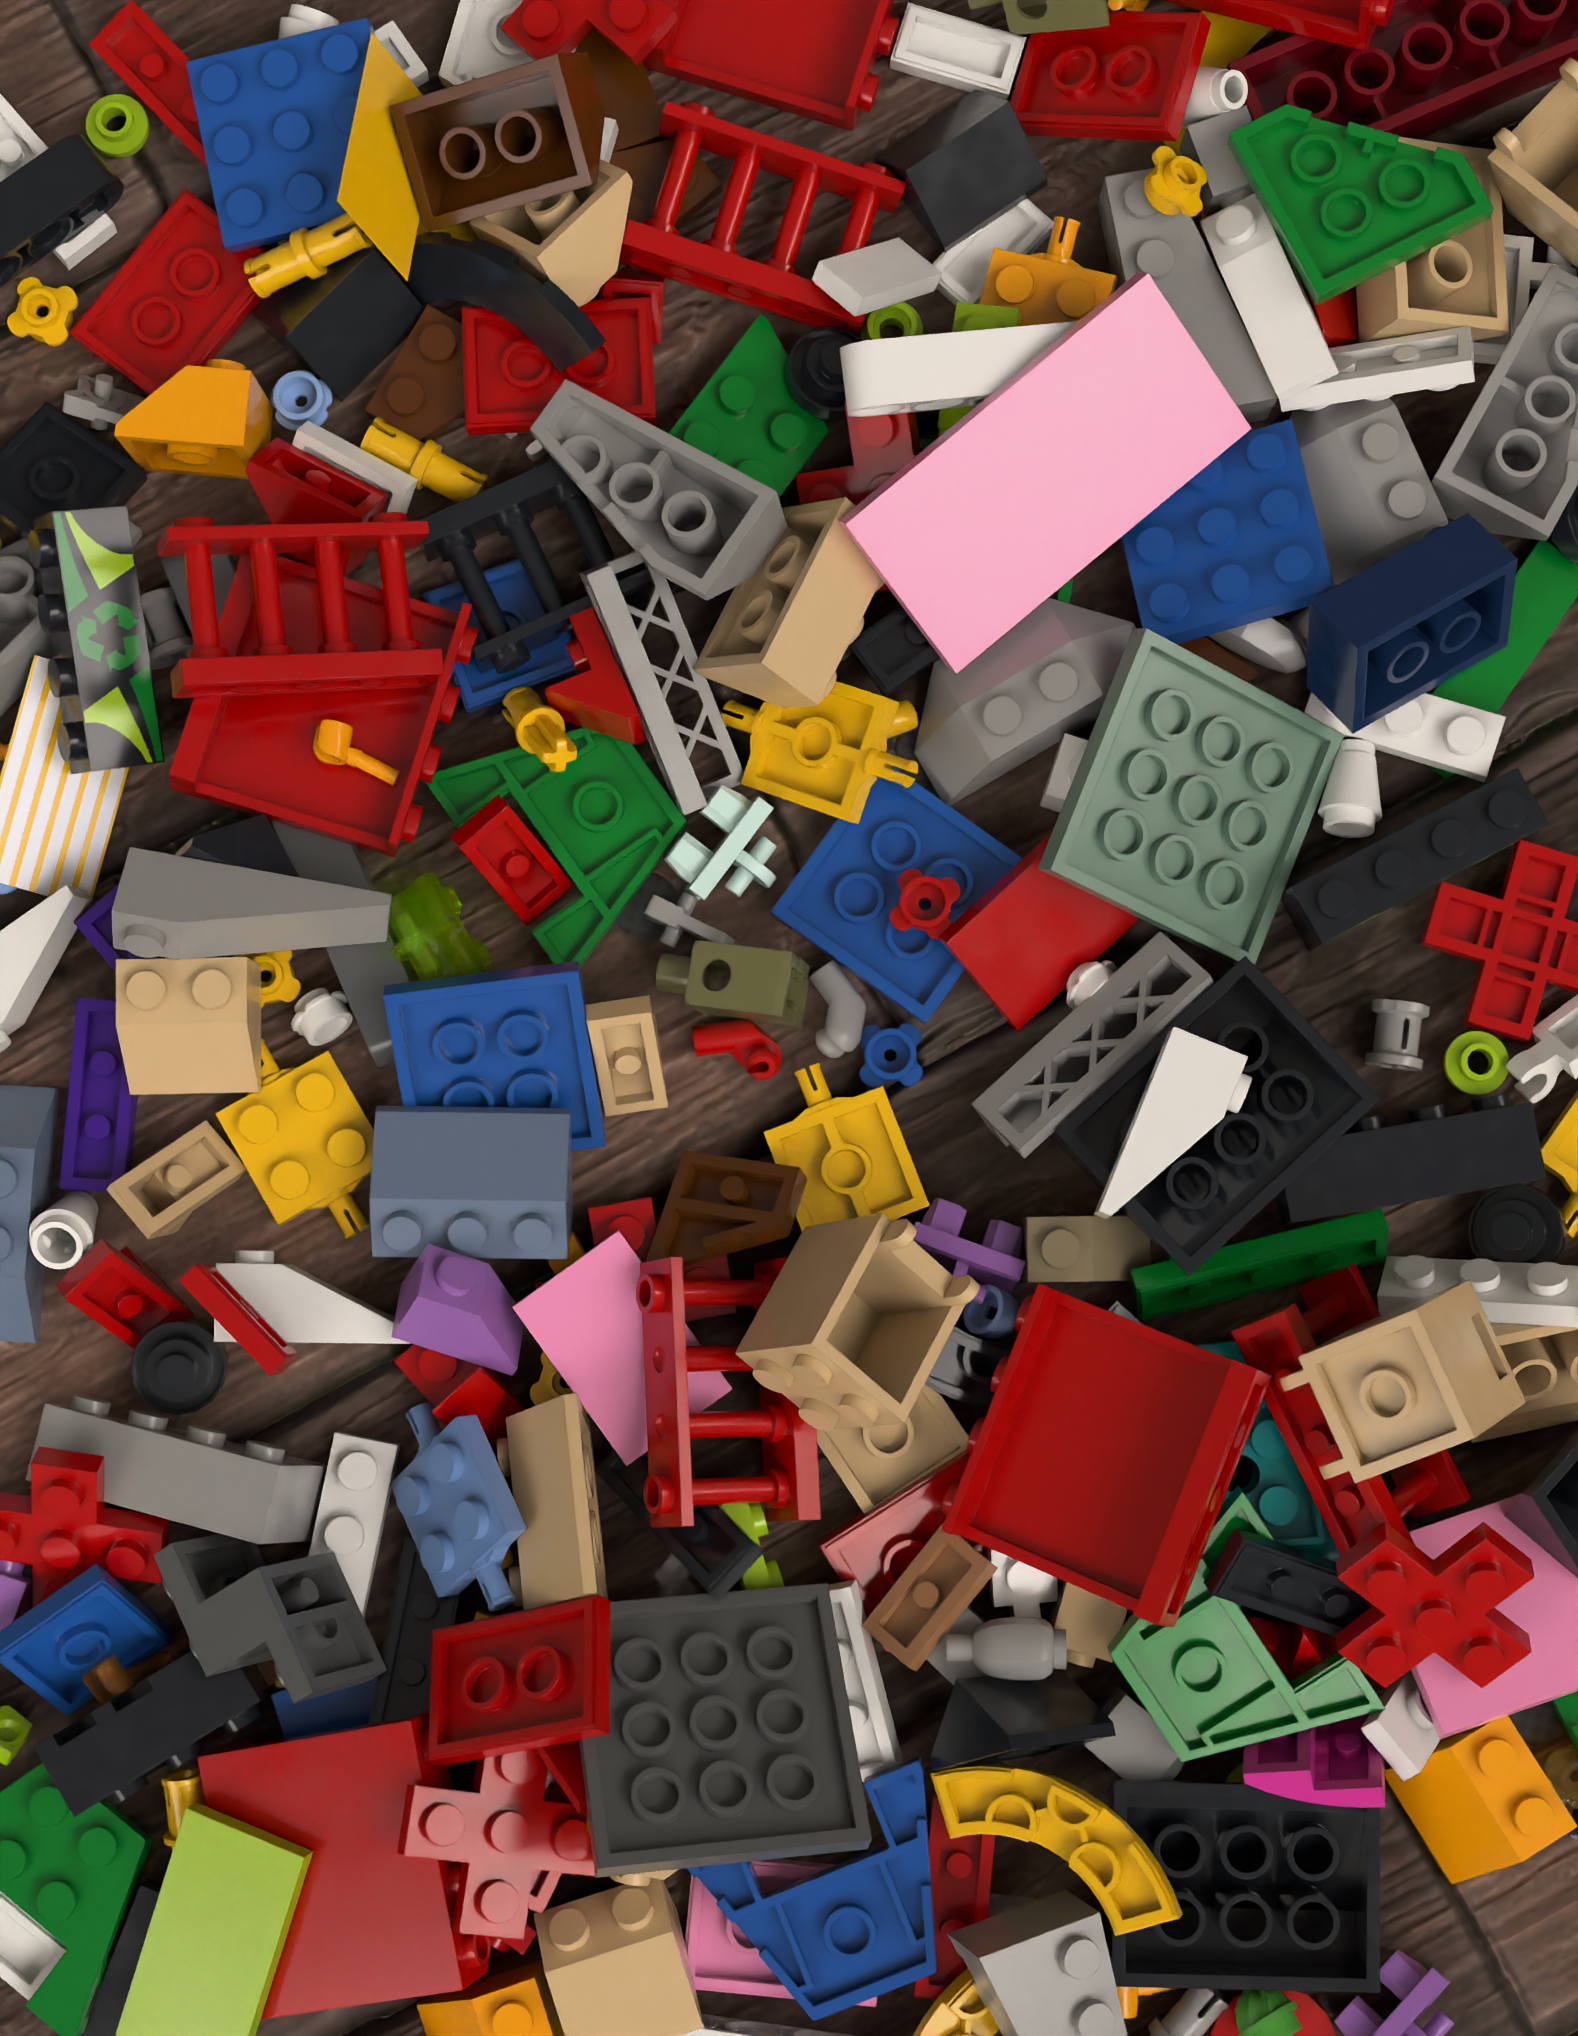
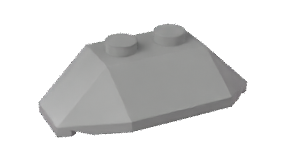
M1390 398L1380 401L1362 399L1330 404L1326 408L1316 411L1292 410L1289 419H1292L1299 442L1334 585H1339L1368 569L1379 558L1393 555L1422 539L1433 528L1448 524L1445 512L1399 411Z
M1047 598L957 674L948 669L941 658L935 661L914 754L940 799L949 806L953 805L1063 739L1065 733L1071 735L1095 721L1099 716L1132 630L1137 629L1134 623Z

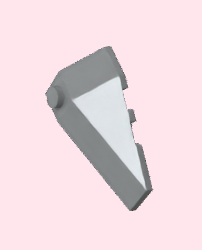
M1553 264L1431 481L1447 517L1456 520L1469 513L1489 533L1546 541L1578 485V277Z

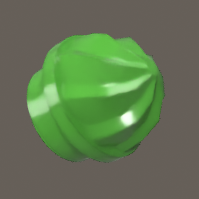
M1244 1990L1235 2008L1236 2022L1239 2030L1238 2036H1292L1303 2028L1293 2012L1299 2007L1294 2000L1291 2001L1279 1990Z

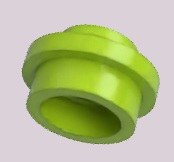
M123 94L107 95L95 102L87 114V135L94 147L107 156L116 158L131 156L142 148L149 135L150 125L148 116L141 104L130 96ZM117 116L126 117V123L120 130L109 131L106 129L107 123L112 118Z
M903 301L866 313L861 326V338L863 341L883 339L880 331L887 325L899 327L903 332L902 337L923 335V325L919 314L913 307Z
M1471 1031L1461 1034L1449 1044L1443 1060L1444 1071L1450 1083L1459 1091L1470 1095H1482L1495 1090L1503 1083L1508 1074L1506 1065L1509 1062V1056L1502 1042L1492 1034L1483 1031ZM1472 1051L1482 1052L1488 1060V1067L1483 1074H1476L1468 1067L1467 1060Z

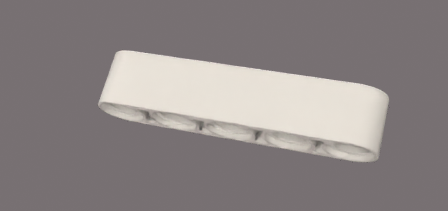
M1078 321L874 339L845 345L840 348V358L848 416L866 417L977 406Z

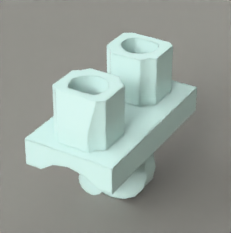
M720 785L708 799V806L703 807L699 812L725 832L712 851L709 850L689 833L684 832L664 858L674 872L688 883L683 890L696 897L698 901L707 898L732 863L737 867V870L725 884V888L737 897L742 895L752 880L766 888H770L776 880V876L764 866L777 848L774 843L761 836L749 854L743 850L774 808L759 796L748 800L742 794L724 785Z

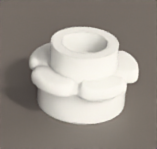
M1105 960L1102 963L1097 961L1086 962L1078 966L1072 972L1067 982V1004L1074 1010L1086 998L1091 997L1117 971L1116 965L1109 960Z
M318 988L305 994L294 1007L296 1014L291 1021L293 1031H297L299 1035H304L308 1043L313 1046L323 1045L340 1036L353 1020L352 1014L345 1006L348 1001L345 993L334 991L330 995L327 989Z

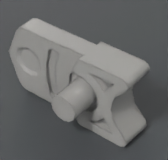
M98 374L96 378L79 375L77 390H69L64 393L63 412L91 420L90 426L92 428L105 430L107 429L108 422L116 424L117 421L146 398L114 388L113 377L108 374Z
M682 892L675 905L657 895H652L644 914H646V919L665 927L659 942L675 948L682 932H685L701 941L734 944L735 940L728 934L690 916L698 901L696 897Z

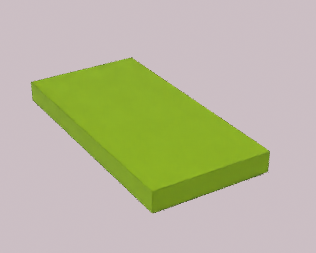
M197 1802L188 1806L185 1809L115 2036H256L313 1851Z

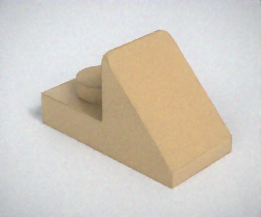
M650 996L586 1004V1021L605 1116L668 1107L656 1017L652 1012Z
M205 1120L111 1183L106 1190L146 1238L152 1239L178 1231L192 1211L236 1182L245 1172L246 1167L207 1120Z

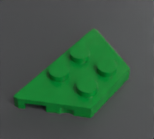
M760 314L668 434L777 491L780 499L796 478V474L800 473L824 441L829 430L823 419L816 418L802 410L789 395L784 380L785 363L788 355L768 319Z

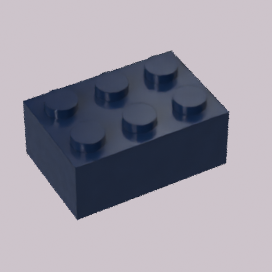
M1467 513L1445 526L1433 528L1422 539L1397 553L1379 558L1368 569L1343 583L1327 587L1316 598L1309 601L1306 687L1354 734L1505 648L1508 645L1518 559Z

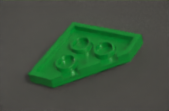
M1286 104L1230 132L1227 144L1316 306L1490 219L1494 209L1462 153L1438 146L1436 152L1402 143L1398 141L1400 137L1398 135L1349 122L1347 127L1311 117L1312 111Z

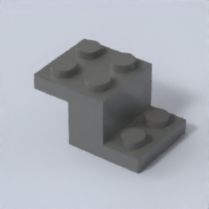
M216 1534L171 1543L153 1555L162 1575L164 1589L175 1604L189 1636L191 1651L200 1661L206 1677L274 1659L276 1675L287 1689L294 1704L368 1682L387 1671L333 1551L267 1566L256 1543L223 1534Z

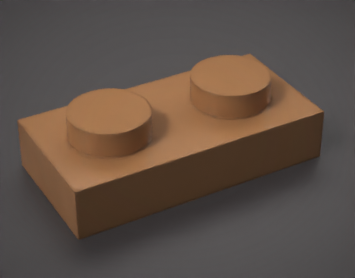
M942 1523L862 1624V1627L903 1664L916 1672L998 1569L997 1566L961 1536L941 1531L944 1523Z

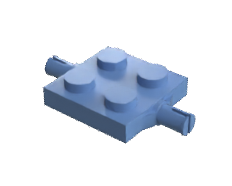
M430 1403L417 1405L406 1413V1418L409 1420L418 1441V1453L415 1459L393 1480L390 1486L396 1497L397 1506L404 1516L418 1549L422 1565L429 1575L438 1598L458 1595L477 1578L488 1603L489 1611H498L506 1608L516 1598L502 1571V1561L509 1546L527 1530V1527L477 1415L455 1417L441 1431L435 1415L431 1412L432 1405Z

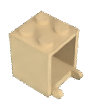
M1569 58L1559 68L1562 80L1512 132L1502 127L1493 137L1496 148L1487 159L1508 213L1578 268V62Z
M883 1213L805 1227L735 1352L739 1358L754 1369L753 1376L761 1385L786 1396L800 1408L798 1411L799 1416L814 1428L830 1432L834 1429L872 1428L877 1425L904 1423L963 1308L979 1292L980 1285L971 1276L954 1277L913 1241L917 1228L907 1219L891 1221Z
M1470 1279L1341 1333L1300 1355L1298 1359L1303 1369L1279 1379L1284 1392L1308 1382L1310 1383L1342 1454L1341 1457L1324 1463L1318 1468L1324 1480L1349 1471L1354 1483L1474 1439L1526 1403Z

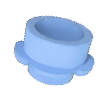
M305 370L292 371L283 375L272 389L270 397L271 405L277 411L275 414L277 421L283 427L292 431H296L307 421L321 426L328 417L326 410L333 400L330 388L323 381L317 380L312 372ZM299 397H306L307 404L305 406L299 407L296 405V400Z

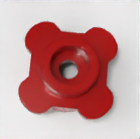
M917 869L906 870L898 879L901 894L898 905L890 911V922L899 931L913 928L927 932L931 939L939 940L938 936L952 924L949 920L952 903L957 901L960 896L959 885L954 879L949 877L939 880L932 876H923ZM926 898L931 902V907L928 910H922L919 907L921 899Z

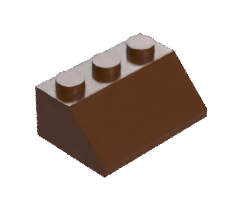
M588 51L554 54L390 106L425 232L457 225L591 186L598 182L605 115Z

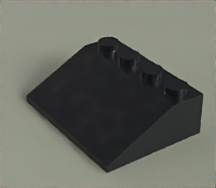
M1246 956L1051 1135V1138L1103 1192L1167 1033L1173 1027L1248 1056L1242 1073L1252 1077V1081L1239 1112L1236 1114L1227 1110L1224 1118L1120 1208L1187 1276L1196 1271L1381 1099Z
M1113 1779L1111 1810L1135 1831L1159 1862L1174 1890L1183 1913L1179 1919L1115 1936L1104 1911V1934L1116 1987L1380 1993V1807L1357 1808L1308 1803L1271 1794L1249 1786L1245 1782Z

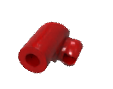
M736 1019L692 1026L696 1057L729 1053L755 1079L766 1080L777 1074L782 1062L780 1047L770 1035L752 1020Z

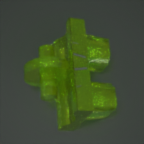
M434 872L423 874L404 891L392 897L389 924L399 942L390 949L391 954L397 963L410 960L421 981L489 972L487 967L492 963L489 952L481 940H476L473 937L470 938L459 918L462 906L452 886L439 883Z

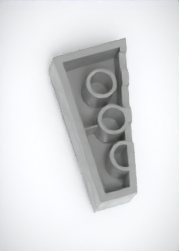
M1153 168L1105 177L1098 200V209L1111 274L1116 275L1118 278L1115 291L1137 272L1149 273L1246 421L1250 423L1266 420L1278 397L1192 217L1186 216L1182 212L1174 216L1165 215L1150 204L1145 195L1143 183L1145 176Z
M73 1394L71 1404L45 1403L26 1476L27 1481L31 1482V1462L39 1446L104 1456L103 1502L259 1545L312 1541L327 1464L285 1455V1448L264 1442L247 1440L246 1445L226 1441L227 1433L212 1428L188 1425L187 1431L168 1427V1417L151 1412L130 1409L128 1417L109 1413L111 1402L90 1396Z
M1066 1889L948 1933L957 1953L964 1959L974 1979L972 1983L983 2004L989 2008L1003 2036H1127L1100 1912Z

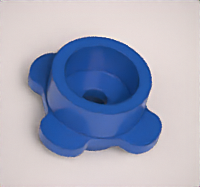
M909 1023L902 1024L898 1029L889 1028L881 1030L876 1025H868L863 1028L861 1041L859 1042V1045L864 1049L865 1065L860 1070L862 1082L871 1088H877L883 1082L900 1081L904 1086L915 1085L921 1079L923 1073L922 1067L917 1063L916 1046L921 1041L919 1030ZM890 1049L894 1050L897 1055L896 1059L892 1062L884 1058V1053Z

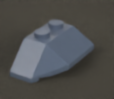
M0 1085V1341L39 1343L45 1265L40 1263L34 1256L29 1244L28 1233L33 1220L50 1208L59 1101L58 1088Z

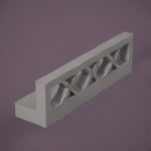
M634 550L581 572L580 576L637 707L644 733L670 797L679 811L686 815L708 806L706 799L711 797L720 785L728 788L740 785L744 771L707 679L693 670L698 657L667 579L654 572ZM644 562L653 588L642 611L626 604L614 574ZM658 599L667 621L652 615ZM631 614L640 617L637 627H635ZM649 622L670 630L677 644L667 670L650 664L641 640ZM682 659L691 681L676 675ZM655 673L664 677L661 686H659ZM673 681L694 689L701 705L691 729L674 723L665 701ZM705 719L708 721L714 739L700 733ZM678 732L687 735L684 745ZM696 740L719 749L728 771L727 774L699 785L689 760Z
M1161 931L1109 977V980L1091 997L1086 998L971 1103L989 1130L1006 1147L1010 1144L1024 1159L1215 984L1208 972Z

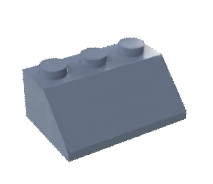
M377 1106L375 1111L369 1196L372 1257H419L429 1243L471 1258L567 1259L573 1227L571 1108Z

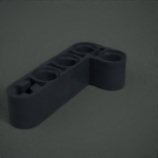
M74 134L63 138L0 182V288L114 207L124 192V184L82 135Z

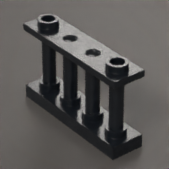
M555 460L418 520L428 521L429 534L419 544L427 563L439 557L444 562H451L488 641L473 647L475 662L481 674L493 668L497 674H502L520 667L530 660V651L559 639V635L567 631L573 632L569 619L570 615L593 607L588 595L568 604L530 525L534 521V514L556 505L558 510H565L592 567L616 558L587 499L588 497ZM499 531L501 536H508L546 614L513 630L510 629L473 552L477 546L475 541ZM647 569L627 578L623 571L614 574L627 605L631 606L649 597L653 584ZM667 579L673 595L687 590Z

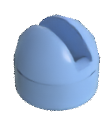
M984 1285L988 1288L982 1305L972 1301L967 1303L963 1313L964 1323L969 1331L986 1339H1004L1015 1331L1013 1327L1015 1326L1019 1304L1007 1291L993 1285ZM991 1307L998 1309L993 1320L987 1318Z

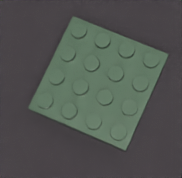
M1147 628L1133 629L1038 869L1235 965L1244 956L1255 965L1345 735Z

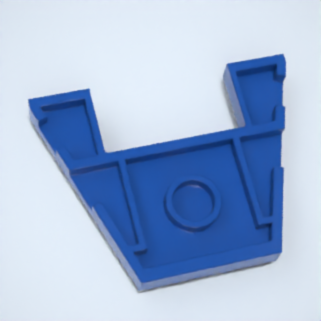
M920 1756L864 1779L865 1788L888 1842L885 1846L768 1893L762 1891L751 1861L687 1868L693 1877L697 1876L715 1897L717 1906L732 1923L735 1922L759 1950L761 1959L813 2021L937 1972L924 1769Z

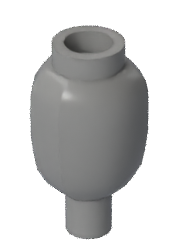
M1038 1617L991 1619L981 1624L974 1634H947V1661H973L982 1673L994 1678L1019 1681L1042 1680L1051 1675L1053 1669L1066 1670V1629H1053L1048 1621Z

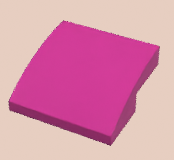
M1370 1713L1245 1745L1243 1758L1245 1784L1281 1797L1314 1804L1357 1808L1385 1807V1759L1361 1730Z

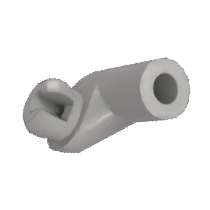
M832 960L811 975L809 979L829 1005L825 1027L816 1033V1045L825 1056L839 1058L845 1051L852 1052L861 1041L866 1005L835 960Z

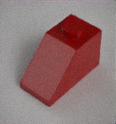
M277 437L248 460L245 470L271 524L369 522L368 518L370 516L382 513L388 495ZM341 551L343 577L349 575L369 555L370 551ZM314 552L288 553L306 562L309 566L316 568Z

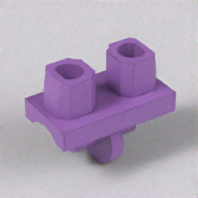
M935 1198L922 1222L915 1223L914 1226L917 1228V1233L913 1241L954 1277L969 1275L980 1285L979 1292L972 1302L982 1305L988 1288L984 1285L987 1284L996 1286L1011 1294L1015 1283L1019 1282L1026 1263V1261L1019 1259L1023 1229L1001 1220L991 1219L982 1243L979 1245L958 1237L967 1210L955 1203Z
M1397 1950L1381 1967L1380 1981L1402 2001L1399 2006L1384 2020L1357 1995L1334 2021L1344 2036H1404L1405 2034L1408 2036H1445L1454 2023L1440 2009L1423 2028L1416 2021L1451 1982L1436 1968L1432 1967L1428 1971L1422 1964Z

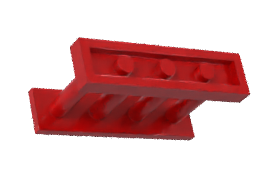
M666 101L658 135L673 139L675 142L651 218L644 219L642 223L631 219L628 220L623 235L619 262L814 328L831 326L846 329L858 335L866 313L854 317L817 286L813 280L798 276V270L794 268L818 189L854 200L839 246L838 256L866 247L877 209L894 214L903 195L906 182L895 179L894 174L881 165L862 162L857 166L715 118V113L701 104L685 101L677 105ZM699 148L735 160L711 238L703 240L702 243L678 236L679 231L674 227ZM758 169L794 180L770 259L763 260L762 263L738 256L739 252L734 247Z
M400 512L379 513L368 518L369 522L215 526L214 519L210 517L197 516L176 520L174 527H167L158 541V556H184L193 650L188 651V658L180 659L170 672L173 698L430 687L444 675L442 648L421 649V642L413 638L404 550H414L429 534L428 521H408L407 515ZM341 551H378L388 639L387 643L382 644V651L358 652L357 644L350 642ZM314 552L324 645L318 647V653L293 654V647L286 645L276 553ZM250 554L259 647L253 649L254 656L228 657L227 649L220 647L211 555Z
M668 1257L640 1263L641 1276L636 1285V1301L642 1312L649 1470V1476L644 1485V1501L650 1512L651 1528L694 1526L693 1506L762 1502L765 1506L766 1522L821 1519L817 1428L809 1425L799 1416L798 1411L800 1408L782 1393L774 1392L759 1383V1410L689 1412L687 1372L754 1371V1369L735 1354L739 1345L686 1346L685 1306H753L757 1314L788 1257L754 1263L753 1280H683L682 1257ZM759 1436L762 1440L763 1473L761 1476L692 1479L690 1439Z
M1352 1263L1298 1286L1309 1309L1302 1315L1296 1303L1245 1322L1231 1331L1246 1364L1272 1376L1263 1398L1341 1556L1384 1522L1415 1545L1402 1519L1407 1513H1410L1412 1519L1464 1503L1471 1498L1447 1449L1389 1470L1397 1486L1390 1493L1380 1474L1358 1483H1354L1349 1471L1326 1480L1323 1479L1318 1467L1341 1457L1342 1454L1310 1383L1308 1382L1284 1392L1279 1379L1303 1369L1298 1357L1317 1347L1313 1339L1321 1334L1324 1341L1327 1342L1359 1324L1381 1316L1355 1263Z

